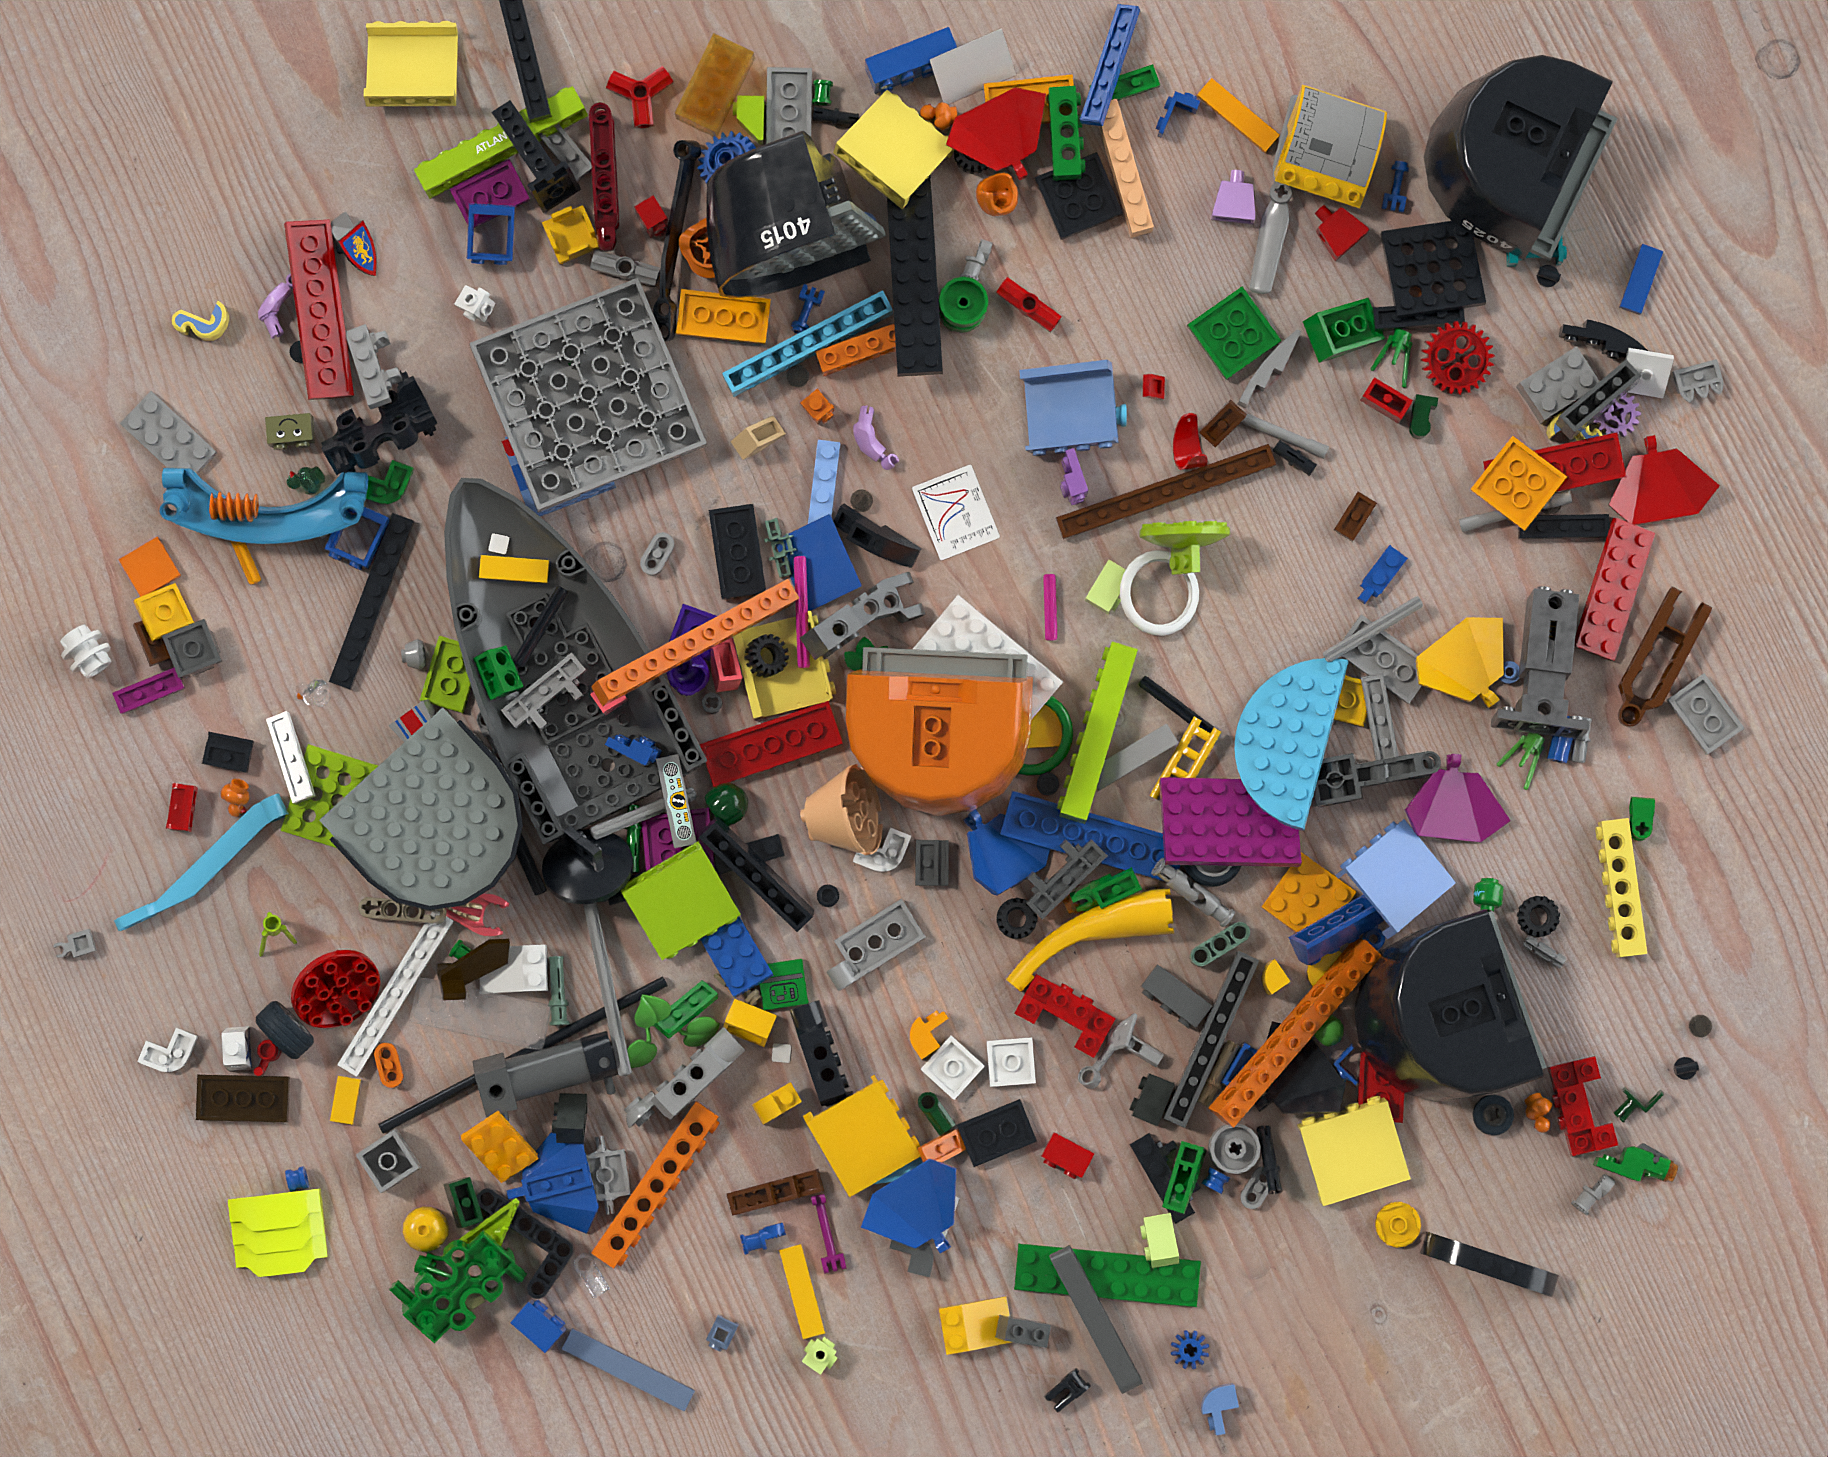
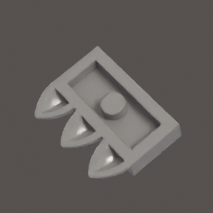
M1717 359L1672 372L1678 394H1681L1684 400L1689 403L1693 399L1694 389L1704 399L1708 395L1709 385L1719 395L1723 390L1724 383Z

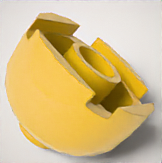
M422 1206L414 1209L406 1216L403 1222L402 1233L405 1241L411 1248L419 1252H430L438 1249L444 1243L448 1236L449 1225L446 1217L434 1207Z

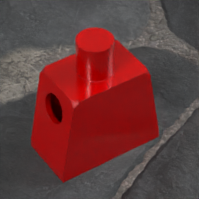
M1324 204L1314 213L1322 221L1316 232L1335 262L1370 230L1342 207L1332 213Z

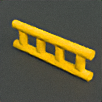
M1193 717L1150 796L1158 800L1161 777L1174 775L1178 778H1196L1221 731L1213 728L1211 733L1199 727L1202 720ZM1194 735L1206 741L1200 753L1187 747ZM1182 755L1195 761L1188 773L1177 767Z

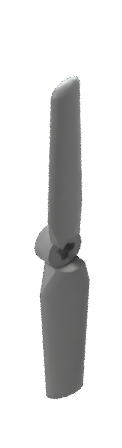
M1292 95L1290 98L1272 166L1273 176L1288 135L1287 124L1298 95ZM1275 176L1274 184L1270 188L1271 201L1261 218L1249 287L1252 292L1258 294H1267L1271 291L1289 224L1287 203L1292 197V186L1276 182ZM1280 188H1284V192L1287 193L1282 198H1279L1278 193H1275Z

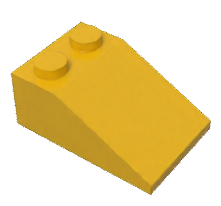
M1006 1296L939 1307L946 1355L1011 1343L1010 1341H1004L995 1337L999 1315L1010 1316Z

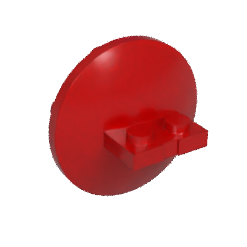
M336 950L326 953L310 962L297 976L291 991L293 1009L304 1023L316 1028H334L350 1025L353 1020L371 1009L380 988L379 971L374 962L361 952ZM356 1011H360L357 1015L352 1016Z

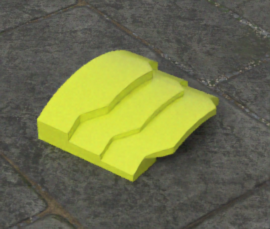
M321 1188L228 1199L236 1268L247 1267L258 1277L305 1272L316 1258L328 1257Z

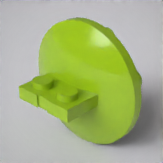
M1183 521L1173 524L1157 522L1142 524V529L1139 530V537L1145 541L1171 548L1169 565L1172 569V575L1199 573L1200 547L1211 545L1230 535V527L1227 526V522L1217 523V521L1198 523L1197 521Z

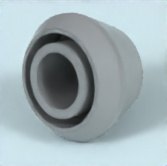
M415 639L407 643L405 649H401L402 662L407 663L408 667L422 670L426 666L423 641Z

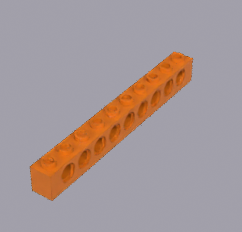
M786 579L602 677L591 687L603 707L788 608L799 597L790 581Z
M1359 938L1350 943L1208 1109L1223 1123L1234 1128L1382 955L1366 940Z

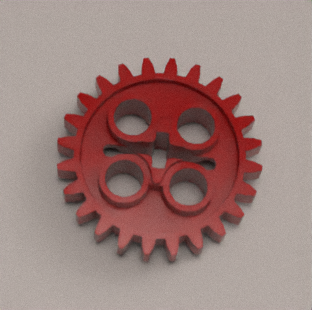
M1454 321L1453 327L1449 323H1445V330L1441 327H1436L1438 334L1430 333L1433 340L1424 341L1429 347L1428 349L1421 350L1427 354V357L1421 359V361L1427 362V365L1422 370L1430 371L1426 378H1434L1433 386L1440 383V391H1444L1448 387L1449 394H1452L1455 388L1459 395L1462 393V388L1467 393H1470L1471 385L1478 389L1477 381L1485 383L1483 375H1491L1487 370V366H1494L1493 363L1489 362V358H1493L1495 355L1488 353V350L1492 349L1493 345L1485 344L1490 338L1487 336L1481 338L1484 331L1480 329L1475 332L1476 325L1474 324L1468 329V323L1464 321L1461 327L1458 321ZM1460 336H1464L1466 339V344L1462 348H1458L1456 345V340ZM1471 346H1474L1472 351L1459 358L1460 362L1453 361L1445 369L1441 370V366L1456 358L1455 353L1463 354ZM1444 348L1447 351V357L1440 361L1437 353L1440 349ZM1471 355H1476L1478 358V362L1474 367H1471L1468 363ZM1456 367L1459 370V375L1456 379L1452 380L1449 372L1452 368Z

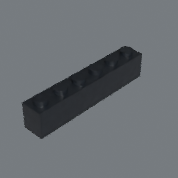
M718 816L701 831L699 838L796 932L813 918L814 909Z

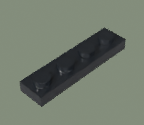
M1394 306L1373 307L1372 310L1375 332L1395 329L1443 327L1445 323L1453 326L1454 321H1458L1459 325H1462L1463 321L1465 322L1464 308L1404 318L1396 317Z
M1609 514L1537 515L1525 531L1518 527V539L1607 538L1610 529Z

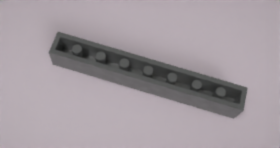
M1240 951L1236 952L1163 1119L1183 1128L1186 1127L1260 960Z

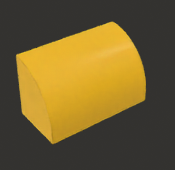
M1275 959L1270 960L1262 971L1261 982L1267 995H1272L1291 982Z
M734 999L723 1027L732 1035L765 1047L777 1015Z

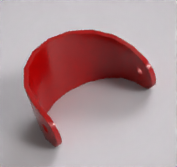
M1187 413L1181 416L1175 428L1173 456L1176 467L1179 470L1207 466L1208 458L1205 454H1202L1200 447L1198 417L1194 413Z

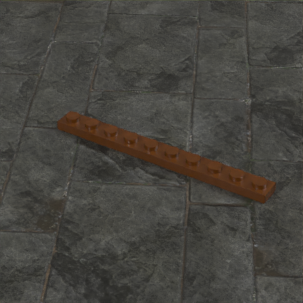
M1269 444L1208 464L1205 467H1199L1058 516L1056 521L1064 540L1274 467L1276 462Z

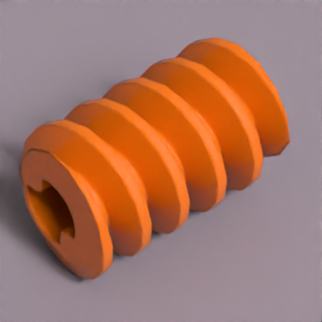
M218 492L216 498L211 493L209 513L212 520H216L219 516L222 521H225L228 516L230 521H234L237 517L240 522H243L246 517L248 522H253L254 518H257L259 509L257 494L254 495L253 500H250L248 493L245 494L244 499H241L239 493L236 494L235 499H232L230 492L227 493L226 498L222 497L221 492Z

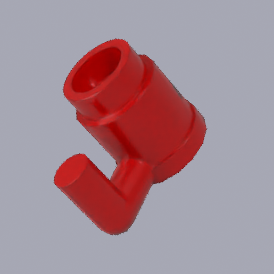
M270 1039L263 1040L257 1047V1054L261 1061L258 1067L254 1069V1074L256 1076L264 1075L269 1063L279 1059L282 1051Z

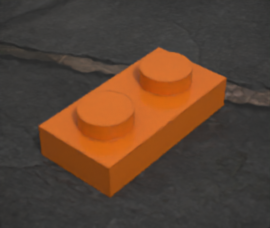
M952 1129L917 1149L923 1162L928 1159L944 1162L966 1150L959 1130Z

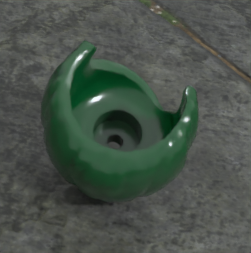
M719 784L707 792L704 797L714 816H718L728 827L742 820L747 813V795L743 789L735 784Z

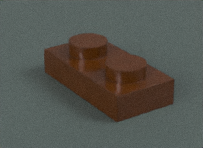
M1230 399L1200 429L1199 433L1216 448L1246 418L1247 414Z
M1358 491L1334 528V531L1353 542L1377 503Z
M142 621L133 624L150 667L171 660L163 638L152 642Z

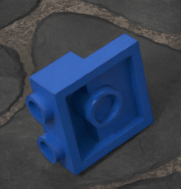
M616 734V736H609L605 743L606 746L645 766L656 762V758H659L662 752L659 747L655 746L656 742L646 736L635 738L631 742L630 738L622 734Z

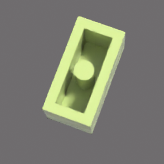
M1108 560L1086 596L1085 601L1106 614L1110 610L1115 612L1121 602V599L1118 597L1120 595L1121 580L1126 569Z
M1171 1213L1144 1217V1225L1140 1226L1142 1240H1147L1148 1247H1144L1146 1261H1151L1152 1268L1179 1264V1253Z

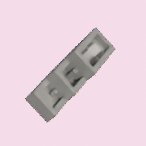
M1300 330L1293 332L1265 359L1249 381L1237 405L1246 408L1255 388L1263 392L1272 372L1281 375L1301 333Z
M1168 724L1163 725L1106 759L1097 784L1098 790L1100 791L1177 745L1178 741Z

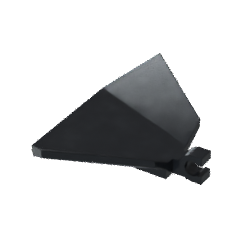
M1271 1022L1267 1039L1281 1023ZM1311 1038L1266 1090L1267 1094L1261 1096L1254 1105L1259 1112L1274 1102L1283 1114L1340 1113L1346 1083Z

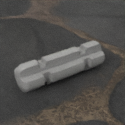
M1531 935L1526 938L1523 943L1525 948L1530 951L1534 950V954L1547 962H1553L1552 965L1557 968L1563 966L1566 961L1563 955L1560 953L1555 954V950L1541 941L1539 943L1536 942L1537 939Z

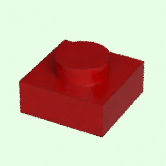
M1143 374V397L1156 400L1164 399L1165 377Z

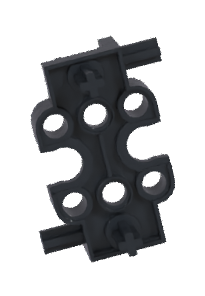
M400 370L403 381L397 383V393L393 390H388L392 402L378 407L381 419L376 424L365 425L361 417H356L352 408L338 416L336 420V434L321 442V449L336 475L342 472L344 474L356 472L354 467L356 465L361 469H367L378 464L380 456L377 449L383 442L393 441L398 450H405L417 442L418 433L423 432L425 436L428 434L430 436L434 435L433 432L436 431L435 425L438 423L414 376L409 377L406 371L402 373Z

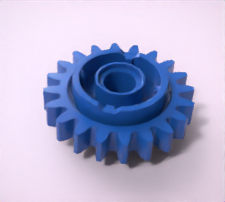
M730 131L727 137L722 132L721 139L713 136V144L706 142L708 150H701L704 157L698 158V161L702 164L698 166V170L701 172L700 177L706 184L717 168L734 157L756 148L747 136L744 137L740 132L735 135L733 131Z

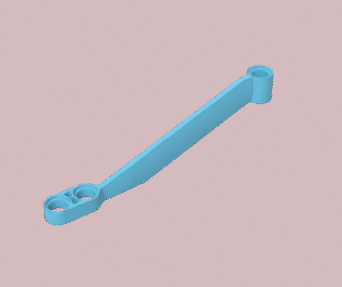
M277 793L253 805L157 901L114 920L118 931L126 930L194 897L267 824L285 817L286 814L288 815L280 794Z

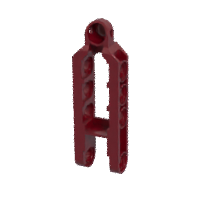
M599 102L592 105L589 110L593 204L597 244L600 250L609 252L613 251L616 246V231L620 227L615 123L610 107L605 103ZM602 116L606 117L604 120H598ZM602 161H608L607 164L600 165ZM603 183H610L607 187H601ZM605 205H611V207L606 210L602 209V207Z

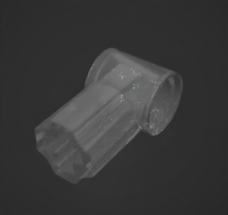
M580 1253L576 1256L574 1268L592 1298L594 1299L608 1291L610 1287L595 1263L594 1257L589 1253ZM581 1258H587L590 1260L591 1266L586 1270H582L578 1266V1261Z

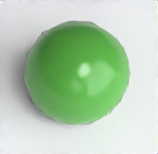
M1331 1015L1314 1036L1327 1047L1334 1046L1343 1038L1344 1026L1339 1018Z

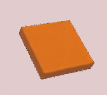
M158 536L118 559L140 597L164 587L181 576Z

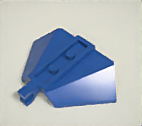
M975 809L963 820L972 830L967 833L975 881L991 894L998 896L1009 888L1012 889L1027 880L1026 877L1032 871L1036 873L1045 868L1050 849L1001 836L1000 831L1005 815L1000 813L984 825L981 815Z
M551 1132L536 1150L539 1159L522 1169V1187L506 1190L508 1199L525 1195L526 1202L529 1203L534 1213L588 1234L599 1206L584 1145L556 1143V1133Z
M928 1159L872 1194L861 1228L912 1248H917L933 1238L939 1253L948 1250L951 1246L942 1232L954 1225L957 1168L934 1159Z

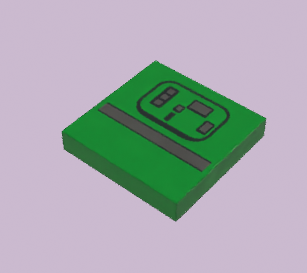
M802 959L768 963L774 976L760 983L763 1010L808 1004Z

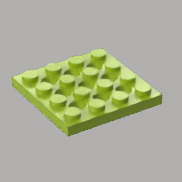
M308 744L304 755L305 764L313 789L320 788L323 796L318 801L308 799L298 804H293L290 799L287 808L288 815H285L280 831L336 848L329 840L333 835L319 820L334 807L332 805L333 796L340 794L345 797L374 771L378 765ZM321 766L328 767L330 771L326 779H320L317 776V770ZM342 773L350 774V784L342 786L338 780L339 776ZM308 809H312L316 814L313 822H306L303 818L304 812Z

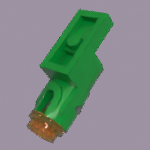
M1131 867L1114 876L1109 873L1073 889L1062 901L1069 915L1072 913L1077 914L1098 905L1102 909L1142 890V887Z
M1641 1143L1637 1147H1624L1618 1164L1615 1163L1616 1158L1603 1154L1602 1158L1596 1157L1593 1163L1596 1167L1640 1182L1642 1174H1644V1177L1657 1178L1664 1182H1667V1180L1673 1182L1678 1171V1165L1673 1160H1669L1667 1156L1645 1143Z

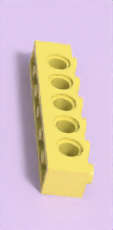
M1629 818L1598 822L1595 833L1597 841L1600 840L1601 849L1598 851L1600 863H1604L1605 872H1602V883L1604 886L1607 885L1608 894L1605 895L1606 908H1610L1611 917H1608V927L1610 931H1613L1614 940H1611L1612 953H1616V958L1647 954ZM1611 837L1619 840V847L1617 849L1610 847L1609 840ZM1615 859L1622 863V870L1620 872H1616L1612 868V862ZM1618 882H1622L1626 888L1622 895L1618 894L1615 890V885ZM1622 904L1626 905L1629 910L1626 917L1620 916L1618 908ZM1624 927H1628L1632 932L1629 940L1624 939L1621 935Z

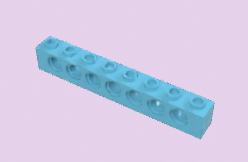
M882 290L723 372V378L733 397L815 356V351L840 343L892 316L893 309Z

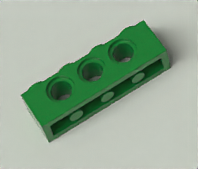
M1076 86L1049 87L1048 101L1053 180L1081 179V172H1085V159H1080V150H1084L1083 136L1079 137L1078 129L1082 128V123L1080 122L1081 114H1077V106H1081L1080 92H1076ZM1066 106L1072 112L1065 116L1060 113L1059 109ZM1063 129H1070L1073 135L1069 138L1063 137L1061 135ZM1064 151H1071L1075 157L1071 160H1066L1063 158L1062 153Z

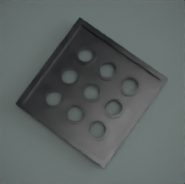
M1453 221L1381 231L1382 246L1397 318L1483 306L1486 304L1474 238ZM1453 239L1456 241L1457 247L1453 249L1448 248L1445 245V241ZM1430 242L1434 244L1435 250L1427 252L1424 250L1423 244ZM1410 246L1413 249V253L1405 255L1401 252V247ZM1457 260L1461 263V268L1454 270L1450 267L1449 262ZM1430 263L1437 264L1439 271L1431 273L1427 269V265ZM1407 267H1414L1417 270V275L1408 276L1405 269ZM1461 281L1465 284L1466 288L1458 291L1454 288L1453 283ZM1435 284L1441 285L1444 292L1435 294L1431 287ZM1412 287H1417L1421 291V296L1412 297L1409 290Z

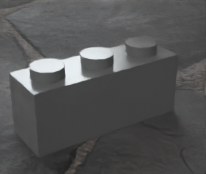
M1158 964L1140 986L1144 989L1142 991L1143 995L1151 1001L1156 998L1162 1003L1160 1008L1170 1015L1172 1012L1180 1017L1178 1021L1188 1029L1191 1026L1196 1028L1212 1007L1211 1004Z

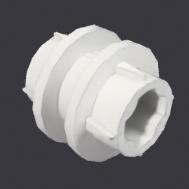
M85 624L67 633L60 642L65 649L61 657L64 660L73 658L75 661L70 667L73 673L80 671L88 679L103 671L112 661L107 654L111 648L108 643L99 645L97 642L102 635L100 631L95 630L91 632Z

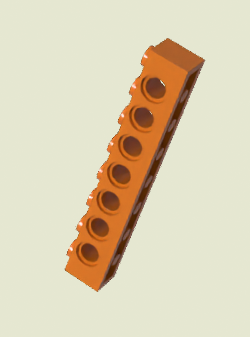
M698 1101L694 1103L591 1252L594 1256L613 1269L617 1265L620 1267L628 1258V1255L625 1254L630 1246L634 1248L641 1239L639 1235L643 1227L647 1229L655 1218L652 1216L655 1209L661 1210L668 1198L665 1195L668 1190L674 1191L681 1181L678 1178L682 1170L688 1171L694 1162L691 1157L695 1151L700 1153L706 1145L707 1141L704 1138L708 1132L713 1134L720 1123L717 1121L719 1116ZM694 1122L700 1123L703 1127V1132L699 1136L693 1135L690 1131V1127ZM681 1141L687 1142L690 1146L689 1152L685 1155L680 1154L677 1150V1146ZM672 1160L676 1163L677 1169L674 1173H667L665 1171L664 1164L666 1161ZM659 1179L663 1182L664 1188L661 1192H654L652 1190L651 1183L653 1180ZM641 1198H646L650 1201L651 1206L648 1211H641L639 1209L638 1202ZM628 1217L636 1219L637 1227L635 1230L626 1228L625 1221ZM615 1236L623 1238L624 1246L622 1249H615L613 1247L612 1239Z

